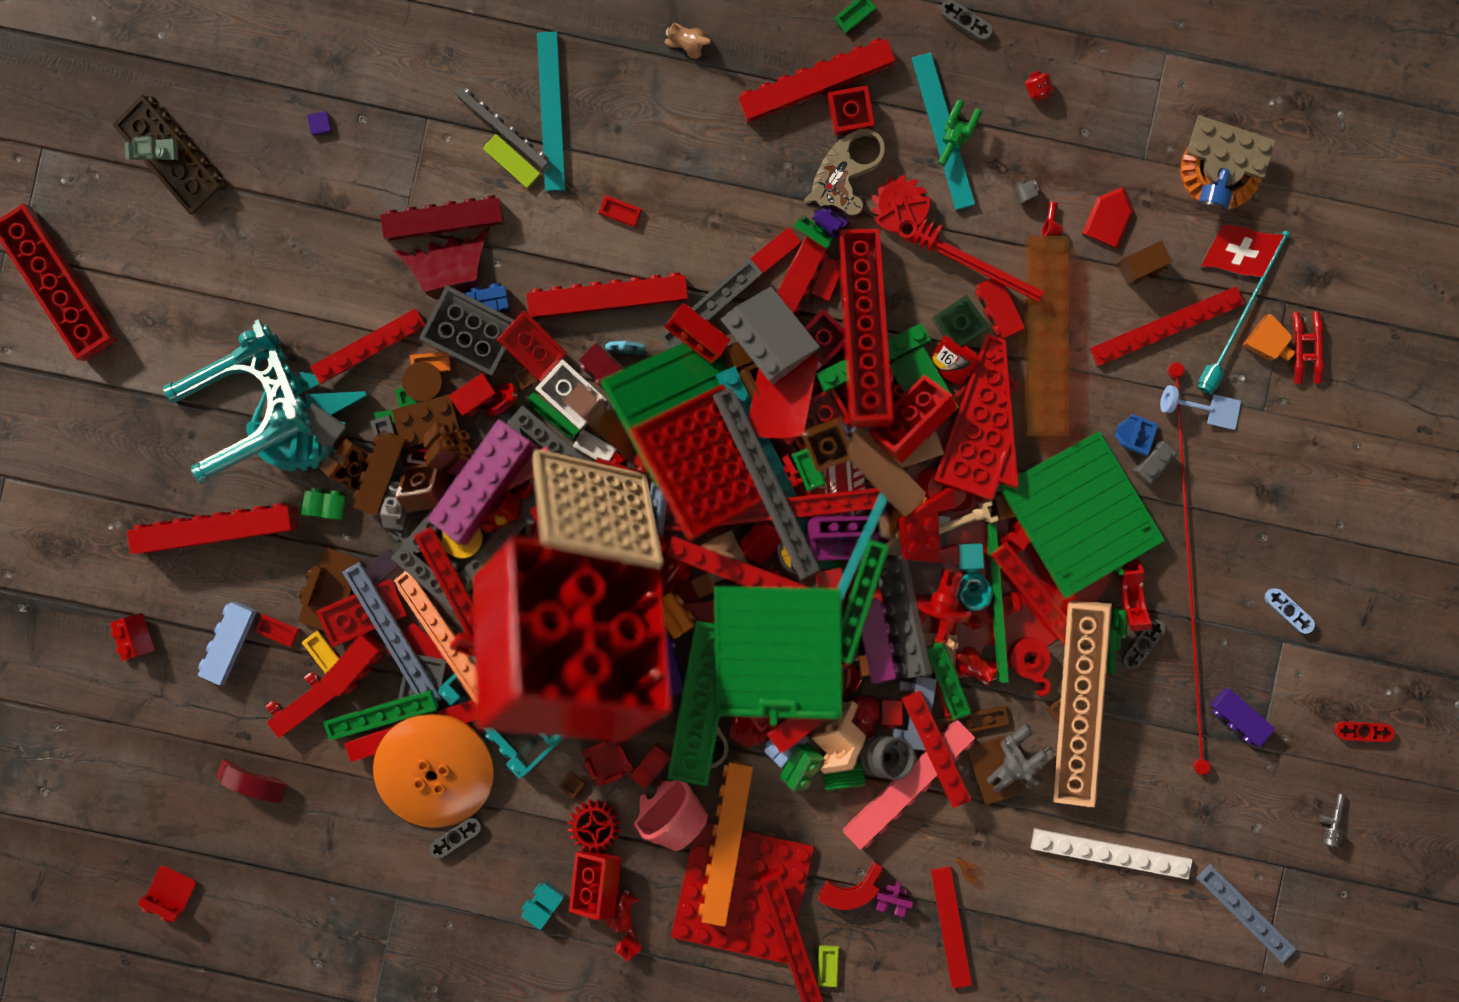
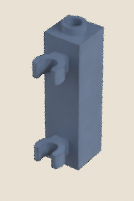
M932 674L914 677V682L900 680V690L912 691V693L918 690L921 691L929 711L932 713L937 679L932 677ZM908 715L906 730L893 728L892 736L905 738L913 749L925 750Z

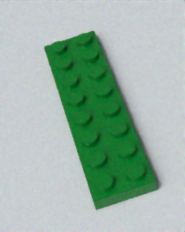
M696 620L667 779L707 786L720 716H716L715 623Z

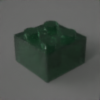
M965 295L931 319L942 337L947 335L960 347L989 328L968 295Z

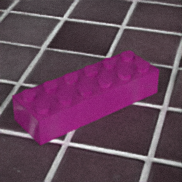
M498 420L430 514L428 520L455 541L467 546L537 446L507 424Z

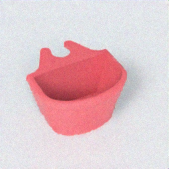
M657 779L653 784L657 788L656 795L651 799H648L646 794H642L640 797V813L634 822V826L643 839L660 844L673 851H678L690 844L702 831L707 822L708 813L687 782Z

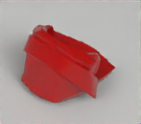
M728 716L731 722L729 738L734 740L735 743L749 748L766 742V729L760 733L749 717Z

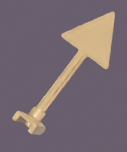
M988 500L977 502L979 508L973 510L972 513L939 525L940 534L975 520L976 522L984 520L990 523L997 521V516L990 515L992 511L988 506L993 505L992 502ZM900 528L886 544L890 546L887 555H902Z

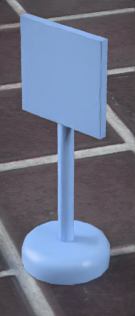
M1169 385L1165 388L1160 402L1162 412L1171 413L1178 404L1210 411L1207 424L1236 429L1241 404L1240 400L1213 394L1211 406L1179 399V390L1175 386Z

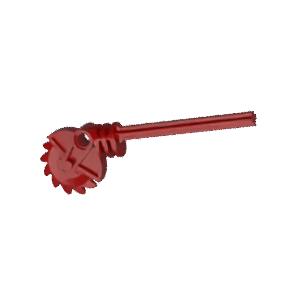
M902 175L894 182L893 177L890 176L885 187L882 184H878L879 196L872 195V201L877 207L872 208L871 211L878 215L874 218V221L881 229L892 234H898L903 242H909L914 245L920 243V248L926 246L928 252L936 251L1037 302L1041 300L1044 291L941 241L939 236L943 226L939 225L935 228L934 221L930 225L927 224V217L930 211V196H921L927 191L922 187H915L918 184V180L912 179L905 182L906 176ZM905 227H911L913 229V231L910 234H904L902 232V230Z

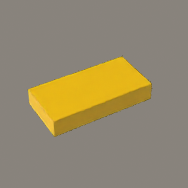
M319 630L302 642L325 674L340 658Z

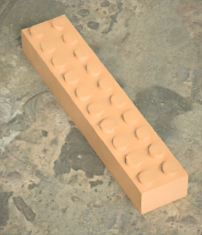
M1074 600L1068 603L1053 802L1094 807L1096 804L1112 604Z

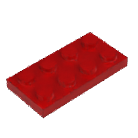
M392 579L375 585L395 620L407 615ZM355 594L316 610L332 647L376 629Z

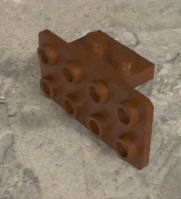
M328 547L323 549L318 565L309 568L306 575L308 580L306 587H302L299 598H301L300 604L303 605L298 618L299 622L325 631L316 610L350 596L352 588L342 572L361 562V559Z

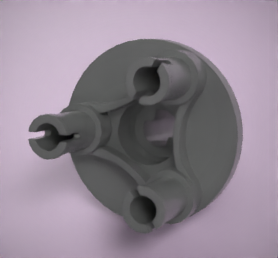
M1024 724L1014 734L1008 735L1001 741L1002 749L1006 754L1003 764L987 778L989 784L998 778L1001 779V782L993 788L997 793L1008 787L1015 780L1024 778L1038 786L1043 782L1040 771L1044 769L1045 764L1057 756L1050 746H1047L1045 750L1041 749L1033 757L1021 747V743L1034 734L1028 724Z

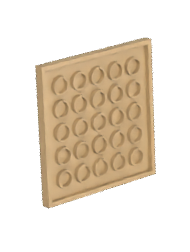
M534 450L532 457L543 545L659 569L662 559L647 475L543 450Z

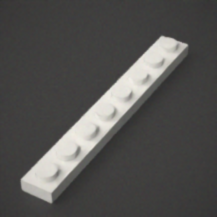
M1034 828L1031 849L1184 879H1189L1192 859L1036 828Z

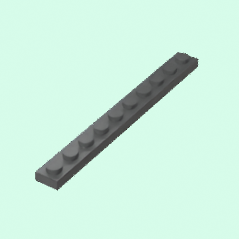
M731 387L716 393L713 398L800 580L819 571L820 569L733 388Z

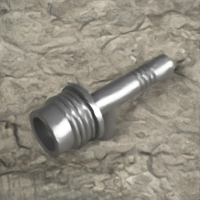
M1337 795L1333 817L1322 814L1319 816V822L1331 825L1330 828L1324 827V845L1339 848L1342 836L1344 835V832L1339 831L1346 798L1345 795Z

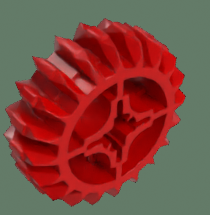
M589 799V806L582 801V809L579 806L574 808L578 814L574 812L570 814L571 818L575 820H568L567 824L573 826L567 830L570 833L574 832L570 839L574 840L577 838L578 840L574 845L583 844L581 847L582 851L585 850L586 846L589 847V853H592L593 848H596V852L600 853V846H602L603 850L607 851L608 846L606 843L613 846L614 841L612 839L618 840L619 838L614 832H621V828L615 826L621 824V820L614 819L619 816V813L615 812L612 814L614 806L607 809V801L604 802L603 806L600 805V799H597L596 805H593V800ZM589 811V821L583 823V825H578L579 818ZM595 811L605 814L609 821L599 819ZM593 820L599 824L596 833L595 830H592L593 828H590ZM606 827H611L609 835L600 840V831L606 829ZM580 831L590 833L594 841L583 837Z

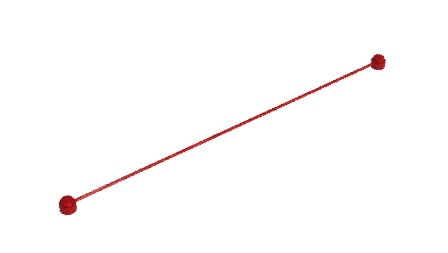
M1175 362L1168 366L1167 374L1170 378L1176 379V387L1179 390L1178 378L1184 375L1185 368L1181 363ZM1178 404L1200 759L1193 763V769L1199 775H1207L1211 770V765L1207 760L1203 759L1180 404Z

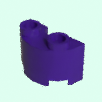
M832 208L818 210L812 218L816 226L834 239L838 238L839 234L837 232L840 229L845 230L851 223Z

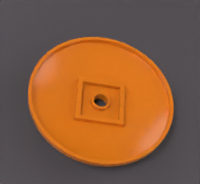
M422 714L401 721L384 736L374 757L373 775L379 795L396 815L419 826L441 828L453 826L467 820L483 806L493 785L494 765L485 741L469 725L447 715ZM427 772H436L437 778H429Z

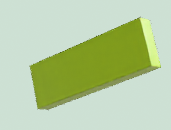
M497 134L482 148L527 189L541 175Z

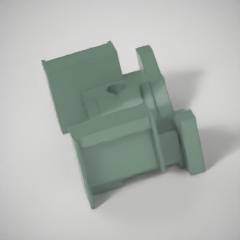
M133 138V145L130 142H125L126 159L143 161L178 160L177 139Z

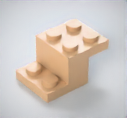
M854 701L842 703V719H826L815 728L811 739L826 752L820 765V770L823 773L852 769L863 747L866 736L851 722L858 707Z

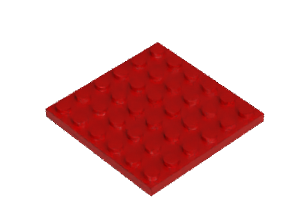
M724 384L629 430L688 540L762 500L713 398L716 393L726 390Z
M707 821L702 831L692 841L671 937L787 964L788 962L759 880L777 872L780 874L797 924L814 846L742 829L726 926L703 923L702 916H698L700 903L704 904L705 896H702L703 885L708 884L709 876H705L707 864L712 862V856H709L710 845L715 844L716 839L715 836H712L714 824L718 825V823Z

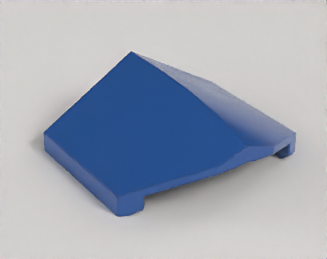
M1132 414L1117 426L1115 436L1122 447L1147 457L1158 424Z

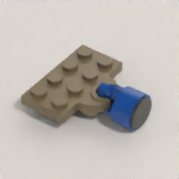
M1199 115L1186 155L1205 161L1204 174L1211 181L1210 185H1204L1198 201L1200 208L1217 214L1227 212L1233 193L1225 187L1235 184L1242 178L1243 174L1262 180L1265 177L1275 140Z

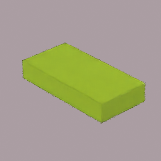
M819 945L818 987L837 988L839 946Z

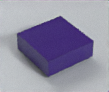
M327 111L307 115L312 136L332 132Z

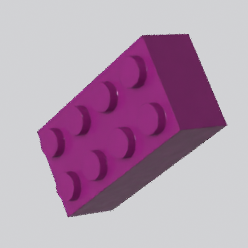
M873 598L860 638L863 653L867 657L870 672L868 678L871 683L896 679L895 674L898 673L896 661L892 660L891 654L894 653L893 644L887 638V634L890 633L889 624L883 618V614H886L885 605L878 598Z

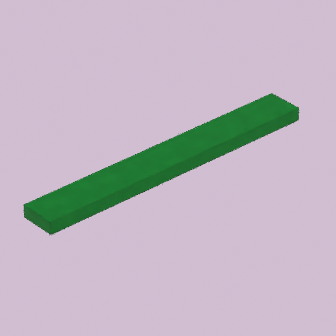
M988 522L986 524L990 584L993 589V597L991 599L997 677L999 683H1007L1009 681L1000 567L990 556L998 548L996 522Z

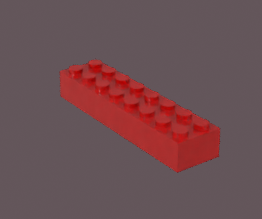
M21 204L0 218V243L74 358L85 362L116 342L117 338L33 208L26 204Z
M290 503L273 504V508H270V506L253 507V511L251 509L233 510V514L231 512L213 513V517L211 515L193 516V520L191 518L173 519V523L172 521L153 522V526L152 524L133 525L132 530H127L130 554H145L300 530L297 506H290Z

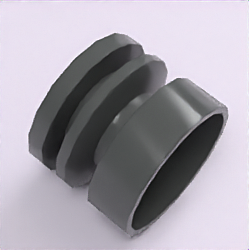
M875 735L866 740L860 755L861 764L869 775L892 780L903 779L909 775L915 761L914 750L906 739Z

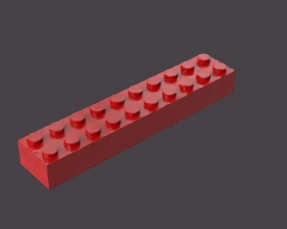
M880 229L839 230L838 255L849 427H890L893 413Z

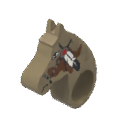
M859 129L840 139L831 148L820 165L813 182L812 192L804 200L805 204L816 202L822 209L824 207H833L840 210L847 217H858L863 211V203L859 197L853 195L849 180L876 169L882 163L885 146L881 136L871 129ZM860 137H870L880 147L878 158L870 164H859L850 159L849 148L853 141Z

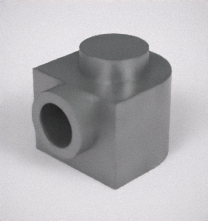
M1023 180L1014 185L1013 193L1019 205H1023L1036 199L1040 190L1035 180L1028 182Z

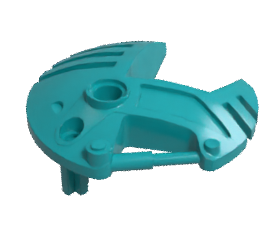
M293 372L291 376L292 381L294 380L299 388L298 395L320 384L313 374L299 372L301 376H296ZM278 376L273 377V378H271V379H272V380H277V379H278ZM264 385V392L259 405L256 407L251 422L246 425L248 437L255 433L262 424V422L258 421L267 399ZM282 390L279 394V398L286 399L285 394ZM279 406L276 411L285 410L284 406ZM300 431L257 454L276 468L296 472L297 468H301V471H308L309 466H312V469L319 467V462L324 461L327 455L330 456L334 449L331 446L326 448L318 442L319 438L314 434L309 436Z

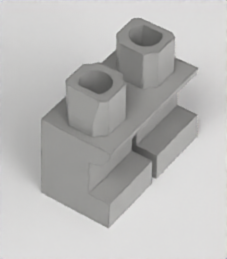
M392 481L389 484L380 513L383 528L403 530L408 513H406L395 498L400 482Z

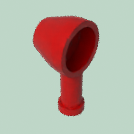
M1049 202L1047 220L1042 228V238L1057 239L1062 235L1063 226L1055 221L1058 203Z

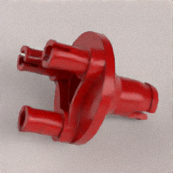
M951 569L944 571L939 589L932 596L921 595L916 598L922 629L927 614L936 617L939 620L940 626L935 640L939 643L944 641V644L948 643L950 635H955L958 622L969 621L971 612L959 604L958 599L963 575L957 572L952 583L950 582L953 572Z

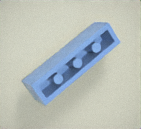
M236 601L230 602V604L225 606L222 615H224L222 622H219L214 630L216 634L214 640H211L206 648L207 656L201 660L198 666V670H200L199 677L218 685L226 683L257 613L256 610Z

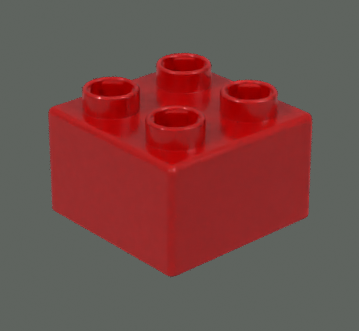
M512 538L474 575L477 726L480 729L624 742L671 710L661 566L658 569L546 546L541 541Z

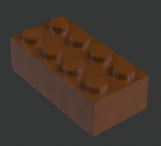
M579 382L563 401L629 460L637 449L620 418H618L617 412L611 405L608 406L607 401L589 385L585 388Z

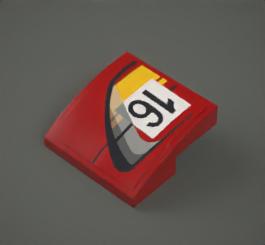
M946 335L942 338L930 359L941 377L959 386H964L981 358L967 345L961 348Z

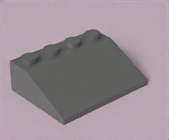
M446 285L419 337V342L491 378L505 351V348L496 339L514 320Z
M772 287L736 306L721 318V321L772 385L820 348Z

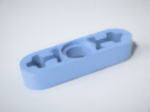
M1272 588L1265 593L1266 603L1296 631L1304 634L1313 631L1315 627L1314 620L1282 590ZM1278 593L1279 595L1277 596V598L1281 602H1284L1285 600L1286 602L1281 605L1277 601H1271L1273 599L1271 594ZM1288 605L1293 606L1295 610L1294 614L1290 617L1285 614V608ZM1298 617L1302 621H1308L1306 623L1308 627L1301 628L1302 623L1295 619Z

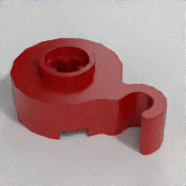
M1029 637L1019 639L1014 642L1008 654L1009 665L1020 676L1029 678L1036 683L1042 682L1043 687L1035 690V693L1039 696H1045L1051 688L1050 682L1043 677L1051 660L1049 650L1045 644L1037 639ZM1028 653L1034 656L1032 662L1025 661Z

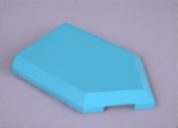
M614 341L605 345L608 353L647 354L646 347L642 343Z

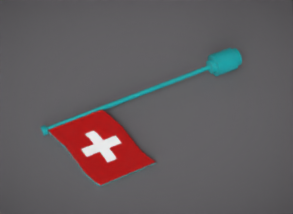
M1222 225L1200 267L1217 268L1238 275L1261 277L1217 364L1206 365L1198 381L1199 385L1197 388L1200 391L1212 395L1213 391L1217 390L1225 375L1220 365L1286 238L1290 237L1291 234L1288 231H1283L1282 235L1261 233L1234 225Z

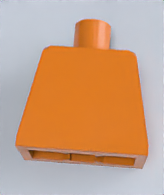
M1272 314L1263 317L1242 345L1244 348L1270 361L1275 360L1279 355L1288 361L1295 353L1294 350L1287 346L1292 339V335Z

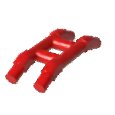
M1300 312L1292 313L1295 340L1294 383H1302L1304 374L1303 361H1315L1314 383H1322V376L1324 374L1323 323L1320 312L1312 313L1313 333L1303 334ZM1314 341L1315 353L1303 354V342Z

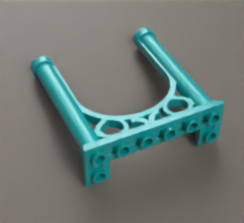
M258 319L255 320L256 324L253 325L254 330L245 331L240 334L238 339L241 346L231 354L175 383L170 382L163 386L165 395L173 404L234 373L251 374L260 379L265 387L268 406L261 426L248 438L191 466L192 473L200 484L209 481L210 477L300 431L303 433L312 432L310 427L312 421L303 409L306 407L305 403L298 396L299 388L291 378L293 372L289 365H286L285 360H287V357L279 347L281 341L276 333L272 334L267 324L263 325ZM268 359L269 367L265 371H258L259 363L262 360ZM251 362V367L245 366V364ZM276 371L278 379L272 380L270 377ZM282 390L285 394L286 399L279 398V394ZM279 406H284L285 410L276 411Z

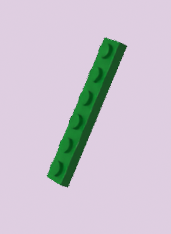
M922 323L887 339L889 362L930 343L931 339ZM845 360L816 373L815 377L824 393L847 383Z
M431 689L331 718L323 723L328 738L331 741L437 710L439 706L434 691Z

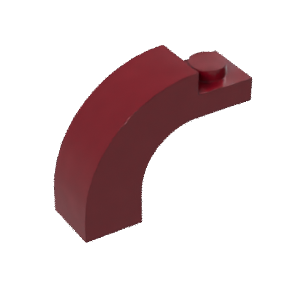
M222 759L216 775V779L221 781L220 784L230 790L255 799L275 803L282 802L288 784L277 777L252 773L225 759Z

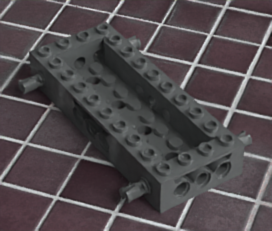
M521 406L514 415L507 410L502 412L503 415H495L502 422L536 445V449L541 450L548 446L552 453L585 460L582 455L526 407ZM536 485L532 488L533 491L532 494H529V497L519 499L521 507L518 510L519 514L516 520L491 533H487L480 528L482 544L479 550L468 558L450 559L473 603L474 575L512 538H518L526 529V519L528 517L534 519L530 509L538 505ZM518 487L510 489L509 492L513 494ZM432 510L410 536L397 529L394 530L398 535L388 532L387 535L391 536L401 545L391 559L452 611V606L413 537L432 526L440 542L442 541L443 531L428 520V517L433 512Z

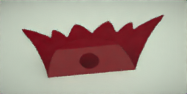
M490 226L483 230L472 242H470V237L467 236L461 246L452 236L447 241L444 250L438 244L431 241L428 246L427 255L419 249H415L416 256L398 250H393V252L407 265L418 280L423 291L431 298L439 300L446 285L451 288L455 287L453 289L464 294L470 292L471 288L476 287L481 251Z

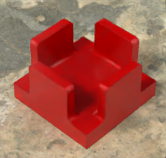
M601 740L581 750L585 759L584 764L598 787L603 784H609L634 770L629 756L620 741Z

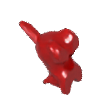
M967 647L964 649L965 654L957 655L960 662L956 663L955 669L958 673L974 676L985 686L990 685V682L997 678V664L983 659L975 648Z
M618 889L615 918L605 919L606 925L612 928L615 933L628 932L638 942L632 927L630 908L639 899L628 890L620 893Z

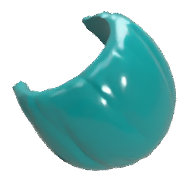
M979 572L965 574L962 577L958 592L959 603L970 611H978L987 607L993 597V589L990 582Z

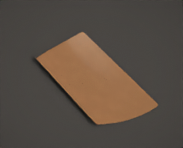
M855 428L849 443V460L904 516H907L923 500L926 494L925 491L863 428Z

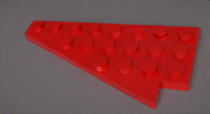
M986 333L979 353L981 359L972 372L934 482L992 501L998 483L1017 488L1018 478L1006 340Z

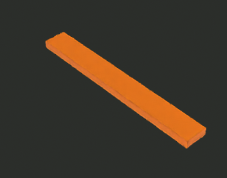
M405 571L393 583L476 703L475 663L470 656L450 650V643L456 637L420 583Z

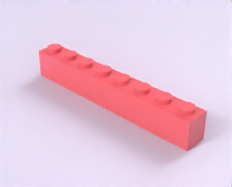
M958 719L954 720L941 733L954 763L959 759L960 756L958 754L960 752L968 750L974 744L973 740L975 737ZM923 750L915 758L909 775L903 779L892 780L843 828V833L860 850L863 847H869L877 833L882 834L888 828L887 824L892 819L896 820L903 813L901 810L906 805L910 806L916 801L917 798L915 796L920 791L925 792L931 786L930 782L935 777L938 779L927 752Z

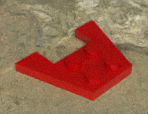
M946 488L915 508L907 516L899 519L902 558L906 560L960 565L958 545L953 544L941 547L938 512L955 508L954 488Z

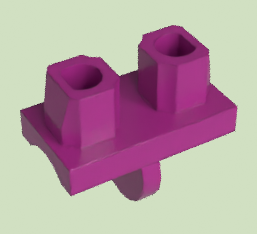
M898 881L895 882L894 886L887 885L886 887L887 891L893 893L879 890L875 895L877 910L887 912L890 902L896 904L894 914L905 917L908 908H912L913 902H911V898L898 895H906L907 892L906 889L900 888L901 882Z

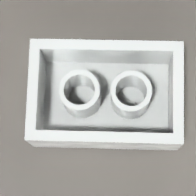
M562 359L535 389L582 431L588 423L563 400L579 382L585 388L588 385L592 389L594 388ZM594 389L597 392V394L603 397L596 389Z

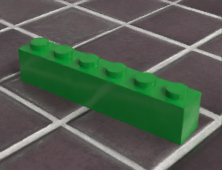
M868 540L841 624L842 661L850 664L854 660L890 548L888 545Z

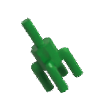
M957 100L944 127L946 133L943 142L946 144V147L938 161L940 166L945 167L954 148L960 149L963 142L969 141L982 114V110L976 108L968 125H966L963 121L957 120L964 106L963 101Z
M1112 608L1113 625H1110L1107 673L1109 674L1116 673L1115 650L1121 649V638L1127 637V610H1121V608Z

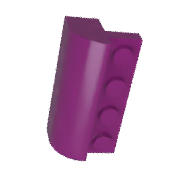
M869 516L812 518L807 524L805 540L809 543V549L815 561L850 560ZM880 516L869 540L886 545V538L892 536L891 516Z

